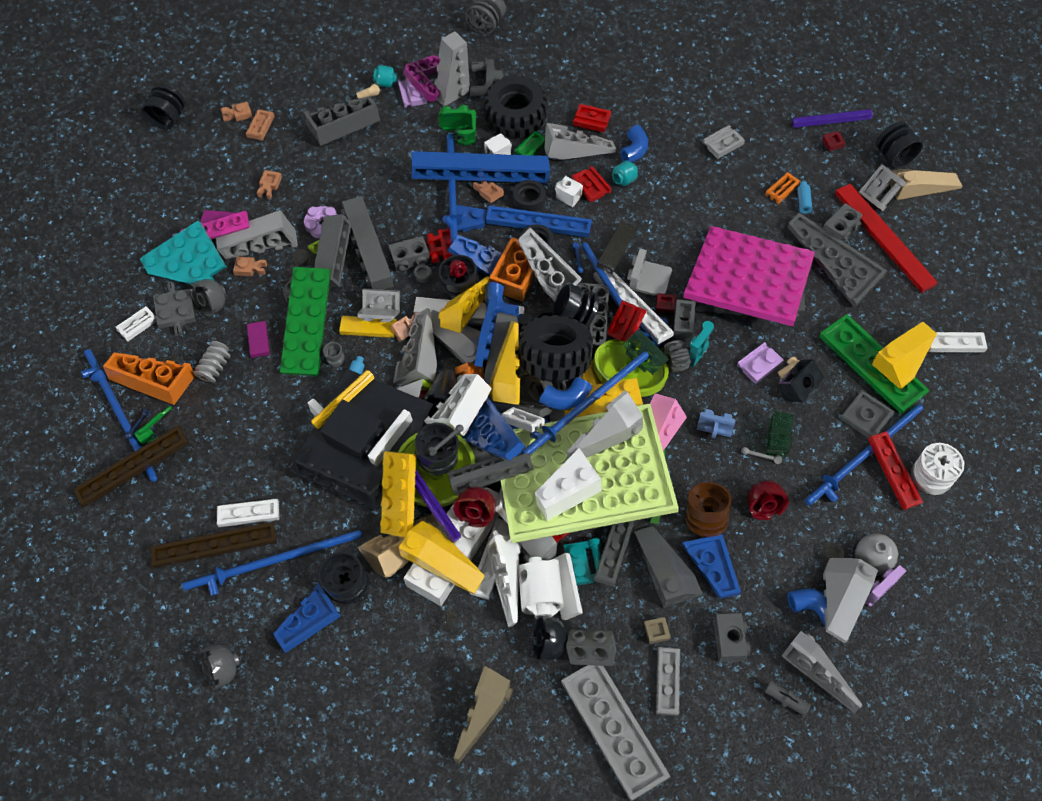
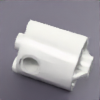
M532 557L528 563L519 565L518 574L522 612L535 615V618L538 619L539 617H552L560 611L564 605L559 561L556 559L547 561L542 560L541 557Z

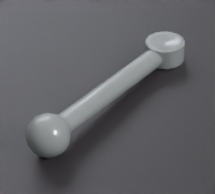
M747 447L741 449V453L744 455L751 454L770 459L776 464L782 462V457L779 455L774 457L751 451Z

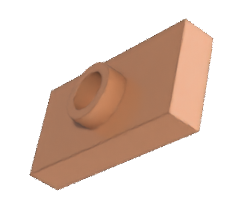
M258 109L246 132L247 137L263 141L275 117L274 113Z

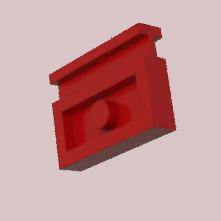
M579 104L575 119L573 120V126L605 133L611 117V111Z
M592 166L588 170L585 169L572 175V180L583 185L582 194L590 203L605 196L606 193H611V187Z
M622 300L606 334L631 345L647 311Z

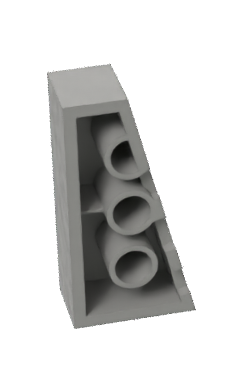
M456 32L442 38L440 44V63L437 65L438 78H435V85L439 90L437 100L443 106L470 92L467 42Z

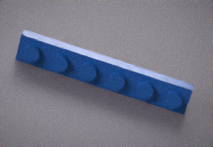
M489 206L486 224L523 229L533 224H540L549 228L552 233L589 237L592 219Z

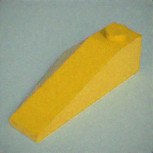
M488 276L450 300L444 308L440 309L438 318L440 319L441 328L458 333L463 331L485 300L486 284L489 283Z
M511 321L490 378V384H488L492 388L488 396L495 402L519 404L520 378L516 374L519 360L518 355L515 354V351L519 349L518 323L515 321Z
M921 322L879 351L872 365L899 389H902L914 379L937 333L924 322Z

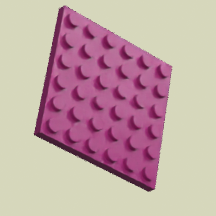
M711 226L683 298L794 326L815 252Z

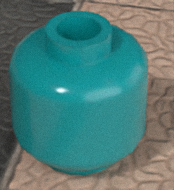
M378 65L377 68H374L373 81L379 87L390 88L393 83H396L397 73H394V69L391 66Z
M623 161L614 167L612 178L616 184L627 186L637 179L638 169L632 162Z

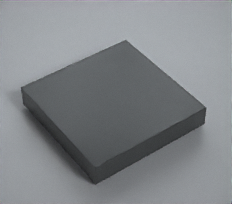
M861 390L841 415L840 419L869 438L879 434L895 411Z

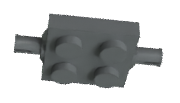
M171 282V286L170 283H167V293L153 295L157 325L159 329L172 327L174 328L175 336H182L181 326L196 322L190 289L176 291L175 284Z

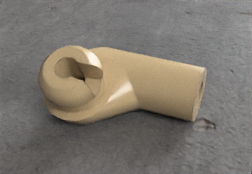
M372 84L369 88L357 92V97L359 99L377 96L380 93V88L377 84Z
M796 357L789 358L787 360L788 366L777 372L779 377L783 379L799 360Z

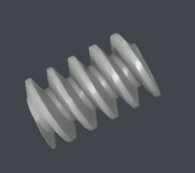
M211 341L210 347L203 354V358L200 359L199 365L195 367L193 374L205 382L215 383L216 380L212 376L219 377L220 374L216 370L222 371L223 367L221 365L227 364L225 359H230L231 357L227 353L229 348L221 342Z

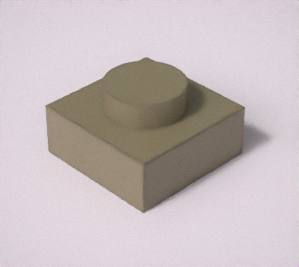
M665 617L644 621L649 644L670 640L671 637Z

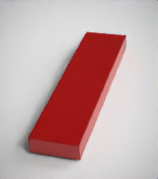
M888 432L870 436L867 440L903 511L922 504L923 501Z

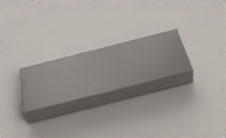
M658 647L656 714L679 715L680 649Z

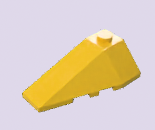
M424 521L411 528L399 546L401 557L474 595L485 577L440 529Z

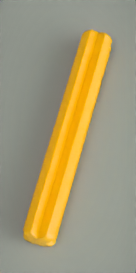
M369 370L361 374L311 420L312 424L317 429H320L341 400L344 399L349 402L374 379L373 374Z

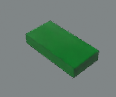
M535 131L514 150V154L534 156L545 146V136Z

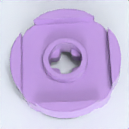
M326 206L309 208L304 218L307 232L311 233V236L315 238H320L322 224H319V221L324 220V216L338 215L333 207Z

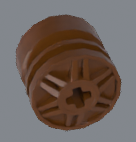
M714 482L698 483L691 488L688 493L686 523L692 532L704 537H713L720 535L727 529L731 506L729 491L724 486Z

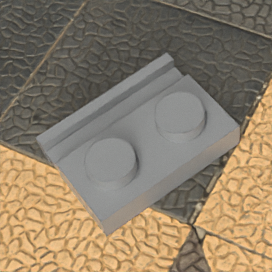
M728 125L704 138L703 145H706L707 149L719 159L744 145L745 140Z

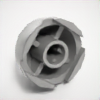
M879 533L863 537L857 544L854 553L855 558L863 560L878 570L876 576L884 575L890 568L893 569L899 554L893 540Z

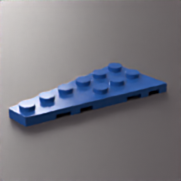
M489 397L482 404L468 432L461 436L470 446L509 461L519 455L525 447Z

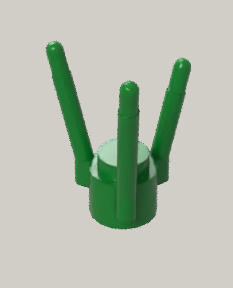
M171 406L158 413L145 426L134 432V435L142 445L156 439L153 438L155 433L150 427L172 409Z

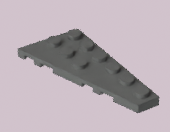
M798 213L788 224V229L803 247L815 252L813 259L854 308L885 276L886 269L804 215Z

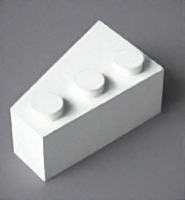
M464 374L450 390L449 394L451 396L444 404L440 402L437 405L438 411L431 418L428 416L424 421L427 424L434 422L444 423L452 427L453 430L456 429L457 425L461 424L464 430L457 434L464 436L468 432L472 421L478 415L482 404L488 398L492 388L478 374Z
M578 448L535 492L537 506L548 521L601 492V478L580 448Z

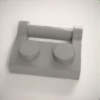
M881 164L859 193L884 211L888 202L907 182ZM892 180L896 181L881 201L877 200Z

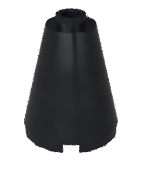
M441 370L423 397V400L434 405L428 415L430 418L438 411L437 405L440 402L444 404L451 396L449 392L457 384V375L452 370Z

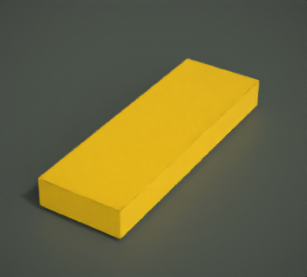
M342 316L339 332L340 335L395 338V334L390 326L397 322V319H392L391 322H382L380 319L363 321L362 318L356 316Z

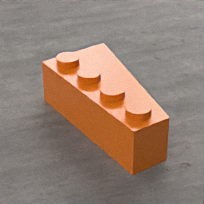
M115 352L103 365L110 381L175 405L195 378L189 363L181 365L175 364V361L167 360L166 362L156 361L155 358L141 359L135 355Z

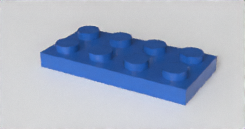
M491 294L480 332L474 366L482 367L483 361L488 360L497 313L500 310V303H497V295Z

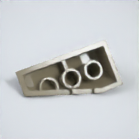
M485 666L474 694L476 705H472L469 709L468 727H464L454 755L456 763L462 761L503 708L505 701L509 702L513 689L510 688V680Z

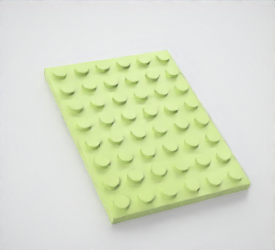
M651 405L637 406L643 415V429L639 434H634L624 442L587 457V460L601 478L602 491L554 518L546 520L537 506L535 492L568 460L567 451L583 433L590 432L594 425L593 421L596 418L601 419L607 412L574 418L556 433V442L548 440L530 455L534 470L501 480L511 543L678 512V504ZM558 421L545 423L543 426L552 427ZM542 426L539 429H535V431L543 434ZM521 428L513 429L525 447L535 441V439L530 437L529 431Z

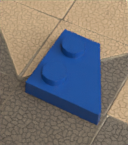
M456 205L457 215L462 218V223L457 226V231L462 230L466 232L471 229L484 228L488 210Z

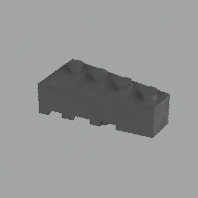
M370 96L351 100L346 105L338 103L334 104L333 108L324 109V107L317 108L318 111L310 113L309 110L303 112L307 126L320 146L380 121L377 105Z

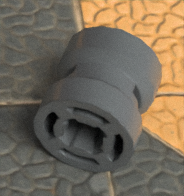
M337 342L327 343L323 349L326 362L331 367H339L345 360L342 347Z

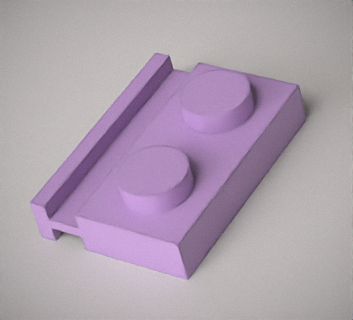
M406 78L404 81L398 80L405 108L407 105L427 104V100Z
M765 342L737 364V367H740L743 373L755 384L784 362L772 348L766 346Z
M900 565L895 570L890 568L882 576L885 580L881 583L876 581L873 584L871 593L865 603L871 607L902 577L906 570Z

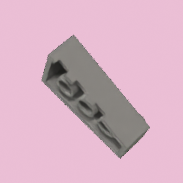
M281 210L250 220V227L248 229L216 238L217 250L225 259L246 256L252 251L263 253L265 249L269 248L280 250L283 249V246L291 245V247L298 246L296 230Z

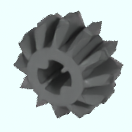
M674 340L665 344L663 351L668 369L672 372L688 369L691 361L686 343L682 340Z

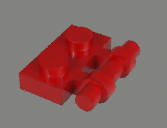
M450 228L438 230L439 235L434 236L432 233L427 234L426 244L429 247V257L433 263L439 262L438 257L441 255L444 256V260L453 256V254L447 251L451 245Z

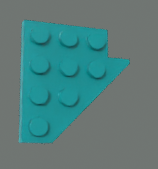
M196 221L140 258L148 274L188 284L202 279L214 280L212 276L227 267L200 221Z

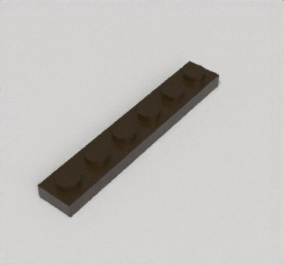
M178 425L73 490L80 504L86 507L190 442L182 428Z
M269 522L151 546L152 567L159 568L276 544L275 523Z

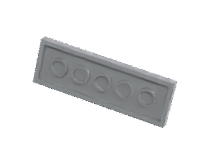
M587 665L561 680L630 801L635 800L670 778V775L604 666Z

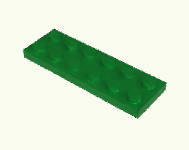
M293 267L280 373L283 375L319 377L331 276L330 269Z
M848 314L820 333L819 337L900 414L930 391L916 377L902 389H899L875 368L872 363L883 347Z

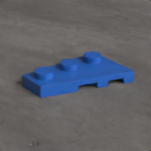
M459 235L456 236L447 250L453 255H465L471 258L476 264L477 271L485 277H490L503 252L494 250V247L479 245L477 241Z
M723 534L682 543L683 548L719 599L740 595V587Z
M319 583L313 588L312 594L308 598H304L294 614H290L273 633L285 653L340 617Z

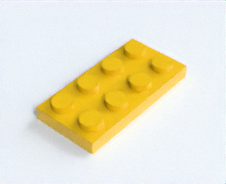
M637 378L619 381L577 417L607 412L606 407L624 390L629 393L636 406L643 405ZM604 383L592 385V389L587 397H589L593 392L600 388ZM574 408L570 410H563L564 416L567 415Z
M384 451L381 533L405 537L409 530L413 528L416 454Z

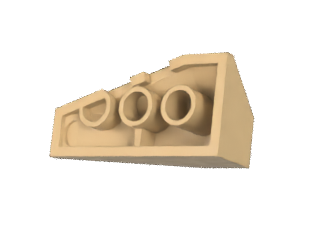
M909 169L892 170L893 173L907 182L895 194L897 200L962 188L956 173ZM892 180V182L890 183L891 188L896 183V181Z

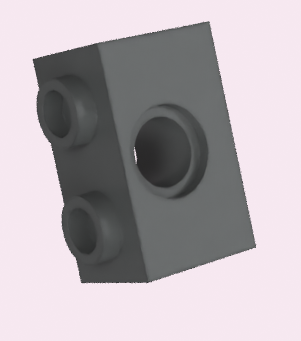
M742 613L716 614L713 624L718 663L745 661L748 654H750V644L745 639L747 622L743 620ZM727 635H735L737 641L733 642L729 640Z

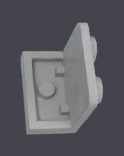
M640 249L638 255H634L632 261L634 268L630 269L628 273L629 287L633 291L657 296L658 293L665 294L672 268L645 261L647 250Z
M363 289L362 309L357 313L358 318H362L363 321L380 319L382 322H391L392 319H395L400 312V291Z

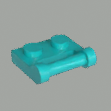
M710 321L703 323L702 332L698 337L694 336L689 344L691 347L689 349L690 366L693 368L708 349L709 335L714 328V324Z
M598 538L563 545L564 553L570 554L577 585L596 582L594 581L596 573L590 574L586 550H592L597 572L601 559L599 549L601 544Z

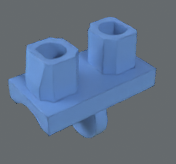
M705 409L700 413L696 430L712 433V439L716 438V434L731 437L735 419H732L731 414L724 413L721 416L714 415L712 410Z

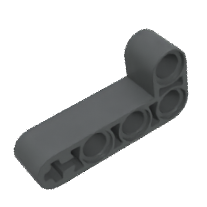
M579 283L576 286H579L582 291L586 289L601 296L599 297L597 310L601 312L596 313L589 329L593 337L592 353L595 354L598 347L606 342L609 291L602 284Z

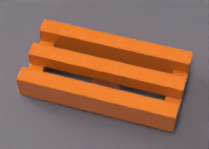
M787 172L766 191L765 195L767 197L770 195V199H775L776 203L779 204L800 185L801 181ZM788 178L790 179V180H789L786 184H784L778 191H776L775 193L773 192V191H775L781 184H783Z

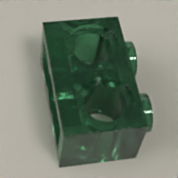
M640 329L623 344L627 349L625 353L632 360L642 352H648L649 357L638 366L644 373L648 371L653 375L668 360L667 356ZM641 344V347L636 350V347ZM653 356V359L650 362H647L648 359Z
M773 412L769 422L766 455L774 457L779 455L782 459L786 458L790 450L794 414Z

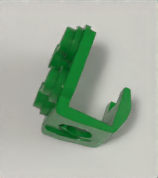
M461 105L458 109H451L449 106L442 107L438 114L439 127L444 131L457 130V135L463 137V139H457L459 145L467 146L475 143V110H469L466 105Z

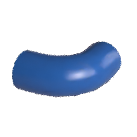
M640 125L633 126L627 132V136L632 144L620 150L623 161L635 162L642 158L648 149V138Z
M495 282L486 284V307H488L491 294L497 295V303H500L499 312L514 316L519 315L518 305L507 304L503 301V285Z
M579 377L574 379L567 390L561 391L547 385L539 402L556 410H570L586 399L592 389V385Z
M807 588L787 593L789 606L794 613L808 609L813 610L818 614L825 627L827 597H824V592Z

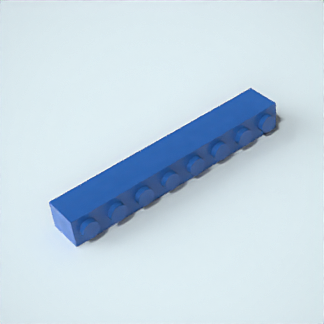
M412 151V179L500 182L534 180L539 183H548L550 167L548 156Z

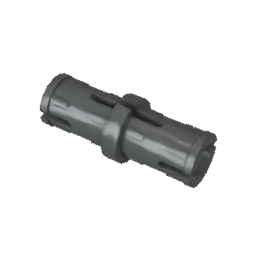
M773 681L769 683L764 692L780 701L782 706L790 707L803 717L811 706L810 703L795 696L793 691H787Z

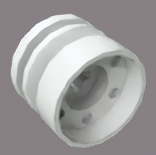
M931 444L924 449L911 468L913 483L918 489L927 494H943L961 476L964 470V460L957 449L948 444Z

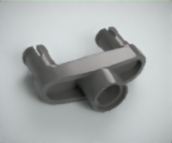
M493 59L472 62L473 72L487 71L486 84L470 86L471 97L485 96L488 87L494 84L497 79L501 80L504 77L503 69L495 70Z

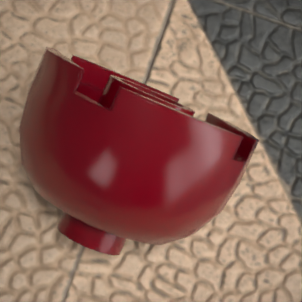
M774 481L756 483L749 489L746 498L749 511L754 518L759 520L772 519L770 515H775L776 513L779 516L789 505L785 490Z
M473 486L466 488L458 495L453 510L455 516L461 522L464 519L469 522L468 526L481 528L488 526L490 521L493 520L496 512V502L489 491Z

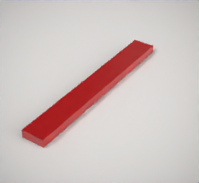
M851 184L836 190L835 195L843 204H847L863 214L860 220L862 226L921 293L937 285L938 282Z

